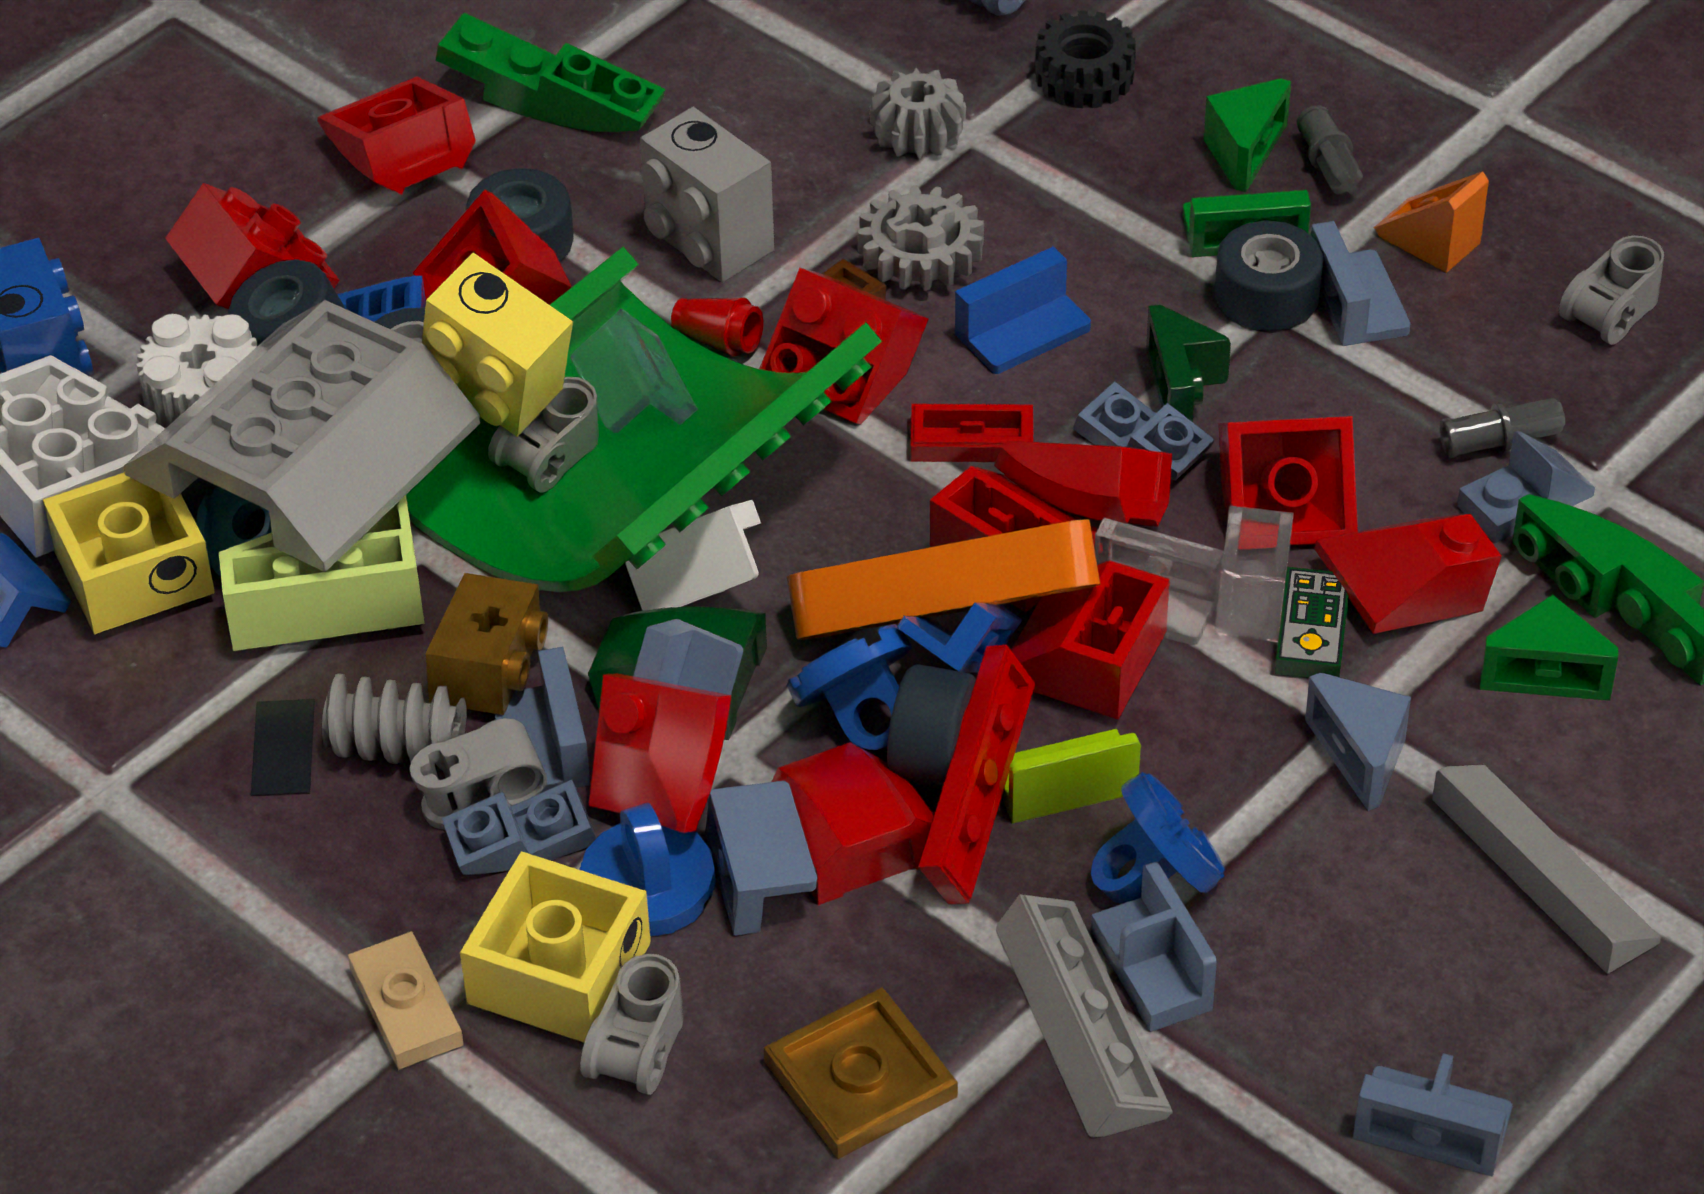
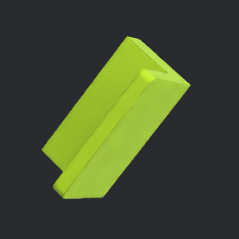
M1112 729L1016 752L1012 763L1009 765V774L1001 798L1012 824L1123 797L1121 792L1122 785L1139 774L1141 744L1136 734L1120 735L1117 729Z

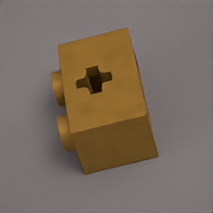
M464 573L426 651L429 703H431L438 686H446L450 706H457L459 700L464 698L467 709L500 715L505 714L514 691H523L526 686L530 669V656L533 650H541L546 640L548 614L547 612L540 611L538 584Z

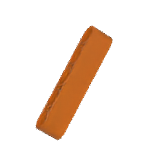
M1075 520L786 576L797 640L821 638L898 624L904 616L930 618L968 611L975 602L1000 605L1100 585L1089 520Z

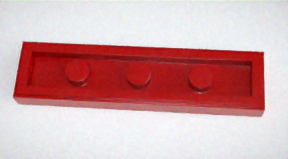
M1007 644L986 646L918 866L948 904H969L972 898L1008 778L1009 765L1013 761L1036 684Z

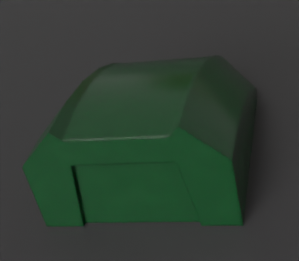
M669 607L639 611L613 618L588 671V677L599 709L603 675L615 673L629 676L634 675L646 629L649 626L679 619L742 646L743 655L731 693L730 710L724 740L729 741L737 722V711L756 665L760 666L767 649L766 613L722 607Z

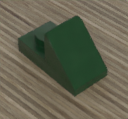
M1162 305L1148 306L1146 351L1161 407L1168 403L1193 422L1194 405L1203 403V386L1223 384L1229 378L1231 342L1225 335Z

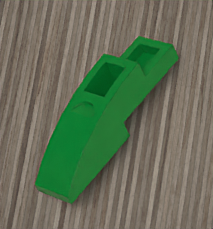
M463 12L437 47L435 61L485 84L482 100L508 111L562 127L601 132L638 131L665 94V88L568 43H565L555 55Z
M1527 494L1518 500L1512 543L1517 547L1519 553L1527 561L1535 563L1558 584L1566 597L1575 600L1594 618L1615 608L1624 621L1631 627L1637 628L1654 643L1671 664L1680 667L1700 686L1703 685L1704 608L1700 606L1704 581L1680 561L1650 541L1616 523L1591 512L1543 497Z

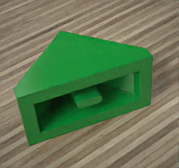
M1280 78L1206 96L1204 142L1235 190L1246 193L1287 127L1291 81Z
M1551 595L1486 636L1480 676V690L1610 701L1618 662V647L1558 598Z

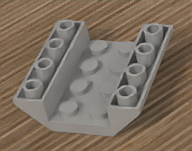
M324 300L283 323L128 461L124 465V472L126 476L173 499L200 477L269 510L274 548L326 572L480 424V415L424 344Z

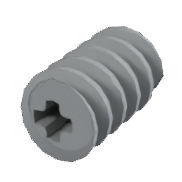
M338 673L335 674L324 704L322 717L323 745L326 749L332 746L333 752L338 757H350L357 749L363 760H376L383 751L384 758L389 763H402L407 755H409V759L412 762L413 757L428 745L444 742L465 734L467 704L465 699L461 698L457 706H450L446 686H438L431 703H424L421 683H412L406 699L400 700L396 680H387L380 697L373 696L371 679L365 676L361 677L355 693L351 694L348 693L345 674ZM436 762V765L442 770L441 763Z

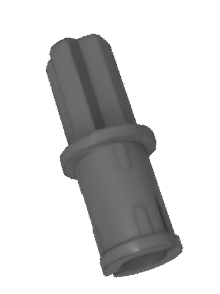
M1316 105L1305 109L1297 119V128L1309 146L1308 158L1312 166L1323 172L1335 194L1340 195L1346 191L1350 195L1356 193L1360 188L1357 183L1363 178V174L1352 155L1353 144L1349 136L1338 130L1331 112L1325 106Z
M1555 398L1506 408L1499 402L1492 405L1491 411L1453 419H1442L1439 425L1440 438L1448 458L1499 447L1504 452L1511 449L1513 434L1516 431H1520L1534 439L1560 433L1565 425V414L1560 401Z

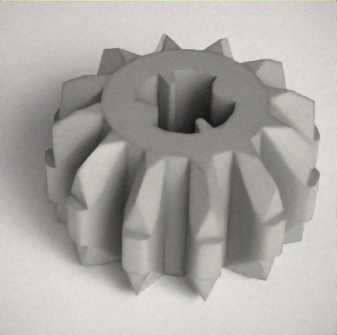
M915 67L913 73L907 75L893 71L891 81L885 80L877 83L876 92L872 97V105H870V124H873V132L878 137L879 146L885 148L893 147L897 157L908 152L915 153L919 160L923 153L926 152L942 155L945 146L958 144L959 135L963 129V121H966V103L963 102V94L958 90L956 80L942 79L939 70L924 74L920 73Z

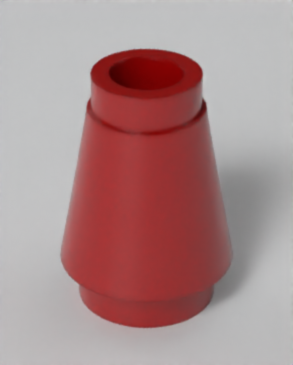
M680 298L672 310L671 327L691 339L735 357L742 352L751 353L757 348L763 334L764 318L761 309L758 306L751 305L747 298Z

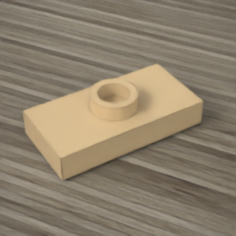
M413 932L348 954L350 970L398 1070L464 1046L462 1031Z

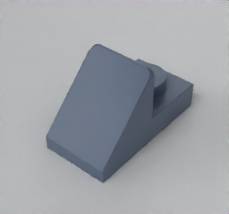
M1516 431L1513 434L1509 465L1459 488L1457 506L1465 514L1471 513L1486 535L1494 543H1497L1513 535L1518 500L1525 495L1531 494L1574 506L1593 497L1595 487L1557 450L1520 431Z

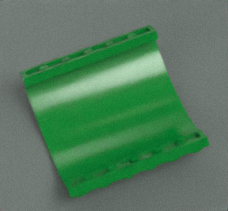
M623 246L550 304L551 307L573 321L565 377H579L588 381L595 388L597 394L599 437L595 448L565 472L554 487L540 493L529 486L526 476L511 466L500 467L489 460V444L499 426L491 425L480 417V424L406 494L409 519L429 537L468 563L501 579L538 584L539 590L577 591L594 586L609 577L628 560L637 570L666 545L658 535L660 532L672 524L680 533L709 508L701 497L714 487L722 497L751 472L743 463L747 457L755 452L762 461L791 437L783 426L794 417L804 426L832 402L824 393L827 388L835 382L844 391L869 370L871 366L863 357L880 344L882 340L865 322L812 369L802 373H778L756 369L732 361L712 352L691 340L677 329L672 328L671 325L649 309L622 283L639 265Z

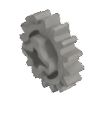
M914 185L910 188V194L903 196L893 189L888 191V203L873 199L870 202V213L860 214L859 229H857L858 254L863 255V266L866 270L878 268V280L885 282L893 276L899 278V287L901 289H906L912 281H920L924 291L930 290L932 281L938 279L945 285L951 286L954 282V272L969 276L972 273V262H981L982 246L984 245V222L977 220L978 209L975 205L963 207V196L959 193L946 199L942 197L941 187H935L931 190L930 194H921L919 187Z

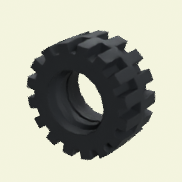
M1078 11V16L1074 17L1067 12L1060 15L1059 22L1053 18L1046 22L1045 29L1040 28L1037 34L1035 75L1038 87L1042 86V93L1047 97L1055 95V102L1064 105L1067 101L1073 102L1074 108H1083L1084 103H1090L1092 108L1102 107L1103 100L1110 104L1118 101L1119 94L1125 96L1130 91V84L1133 85L1136 43L1135 37L1132 38V30L1128 26L1122 28V21L1116 17L1107 20L1106 13L1097 12L1095 16H1088V11Z

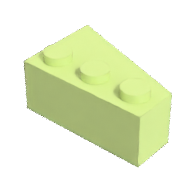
M406 495L326 572L274 548L272 533L219 552L222 592L233 651L425 624Z

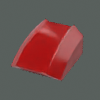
M414 77L317 118V122L329 139L355 168L375 183L401 195L406 187L453 167L463 169L476 142L464 98L420 77Z
M1006 441L1001 446L994 464L1012 482L1037 498L1067 512L1095 520L1158 527L1169 505L1172 453L1122 446Z
M849 742L777 768L771 782L786 781L790 785L817 875L816 888L810 892L818 905L841 898L846 892L910 869H919L918 866L934 815L914 787L906 779L888 769L887 762Z

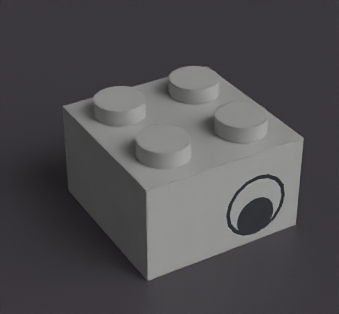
M694 106L640 137L642 158L640 173L643 179L645 202L643 216L646 226L655 237L666 240L682 252L694 266L702 267L721 282L726 281L774 251L771 161Z

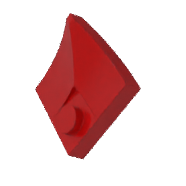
M619 673L603 675L589 806L620 813L622 810L648 802L653 807L662 826L684 833L696 831L718 768L729 716L731 695Z

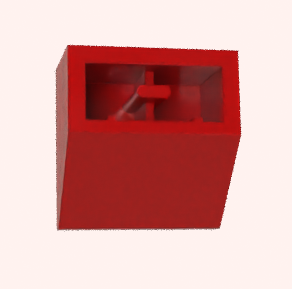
M203 183L165 238L215 304L226 309L230 308L232 297L245 280L258 270L279 261L297 259L311 262L326 274L333 288L340 281L325 262L327 258L326 252L318 244L306 238L298 229L301 222L297 216L279 204L273 203L269 208L257 204L248 194L234 187H230L226 192Z
M799 268L759 369L778 373L808 372L866 322L882 340L880 344L863 357L871 368L844 391L835 382L824 391L832 401L824 410L856 424H862L906 376L929 318L830 276Z
M970 466L930 499V547L1082 519L1037 498L1016 485L1004 474ZM1090 525L1096 553L1107 544V534ZM1042 597L1011 602V604L1026 613Z
M1109 560L1097 565L1100 585L1042 597L1011 651L1036 683L1033 692L1119 719L1167 632L1170 579Z

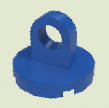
M896 624L879 628L878 634L881 640L868 646L864 638L858 641L855 638L833 649L803 667L802 672L796 677L790 678L786 685L798 707L808 706L827 699L844 733L852 743L863 749L882 750L887 748L890 725L882 735L873 736L862 726L860 716L864 704L874 698L885 702L892 716L899 685L889 666L912 649L906 634L898 629Z
M1139 773L1136 777L1124 783L1121 787V792L1136 819L1099 849L1091 868L1093 883L1113 902L1119 904L1141 898L1143 866L1157 861L1168 879L1178 871L1199 892L1207 893L1215 887L1217 882L1224 877L1225 867L1202 830L1199 831L1196 826L1191 830L1188 827L1190 822L1187 818L1184 820L1181 818V815L1185 812L1181 809L1183 805L1150 773ZM1136 858L1133 868L1125 876L1117 879L1121 868L1127 862Z
M648 802L622 810L620 812L621 823L602 832L585 851L579 870L646 891L650 937L673 933L694 922L704 911V903L709 899L710 894L711 897L713 895L716 882L711 849L695 831L684 833L662 826L653 807Z

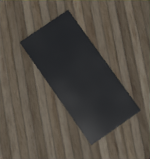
M315 699L258 701L256 703L251 796L310 793Z

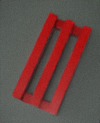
M912 404L911 462H995L1001 446L1006 441L1033 442V405Z

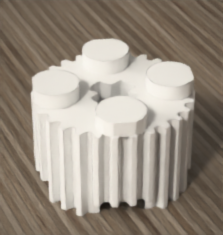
M167 314L155 321L152 325L153 337L148 336L146 338L147 345H141V354H137L138 363L136 365L145 408L156 413L157 424L167 428L257 347L256 338H252L248 322L239 315L233 314L222 317L216 316L214 319H209L208 315L197 319L194 315L190 316L188 321L181 315Z

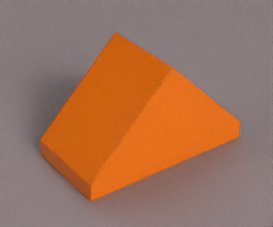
M1482 171L1410 197L1380 221L1374 229L1380 238L1447 273L1481 243L1489 180Z

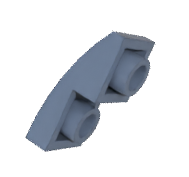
M1115 381L1078 414L1073 427L1076 432L1095 445L1122 446L1172 453L1171 480L1175 481L1212 447L1215 440L1168 403L1155 413Z
M572 780L514 806H510L502 791L441 818L463 875L510 870L521 851L547 860H553L589 847L596 839L580 794Z

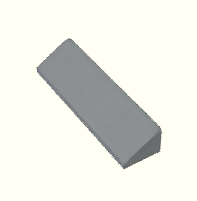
M1485 765L1447 766L1437 770L1432 800L1607 974L1660 944L1661 937Z
M1019 894L998 922L996 927L997 934L1087 1134L1090 1137H1103L1167 1119L1171 1115L1172 1109L1074 901Z

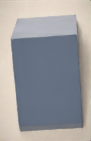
M1325 673L1312 675L1309 677L1305 721L1365 808L1369 811L1380 807L1406 740L1411 697Z

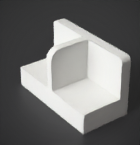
M753 500L734 504L699 517L680 533L675 527L659 533L658 535L666 545L637 570L629 560L625 562L642 610L682 607L756 579L759 571L743 531L761 524Z

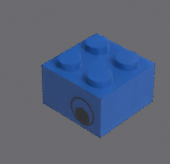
M39 237L0 248V374L52 355L80 372L92 375L94 374L93 366L85 341H76L75 338L78 336L79 331L84 330V323L77 300L74 295L64 298L63 294L68 293L69 289L59 258L48 260Z

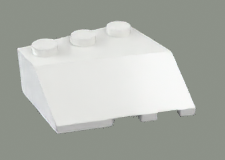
M52 355L0 374V516L35 557L54 551L43 499L124 473V465L165 429L156 423V413L140 404L135 405L131 409L107 396L106 385Z

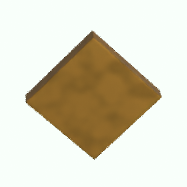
M883 987L764 1047L765 1064L837 1159L958 1097L957 1080Z

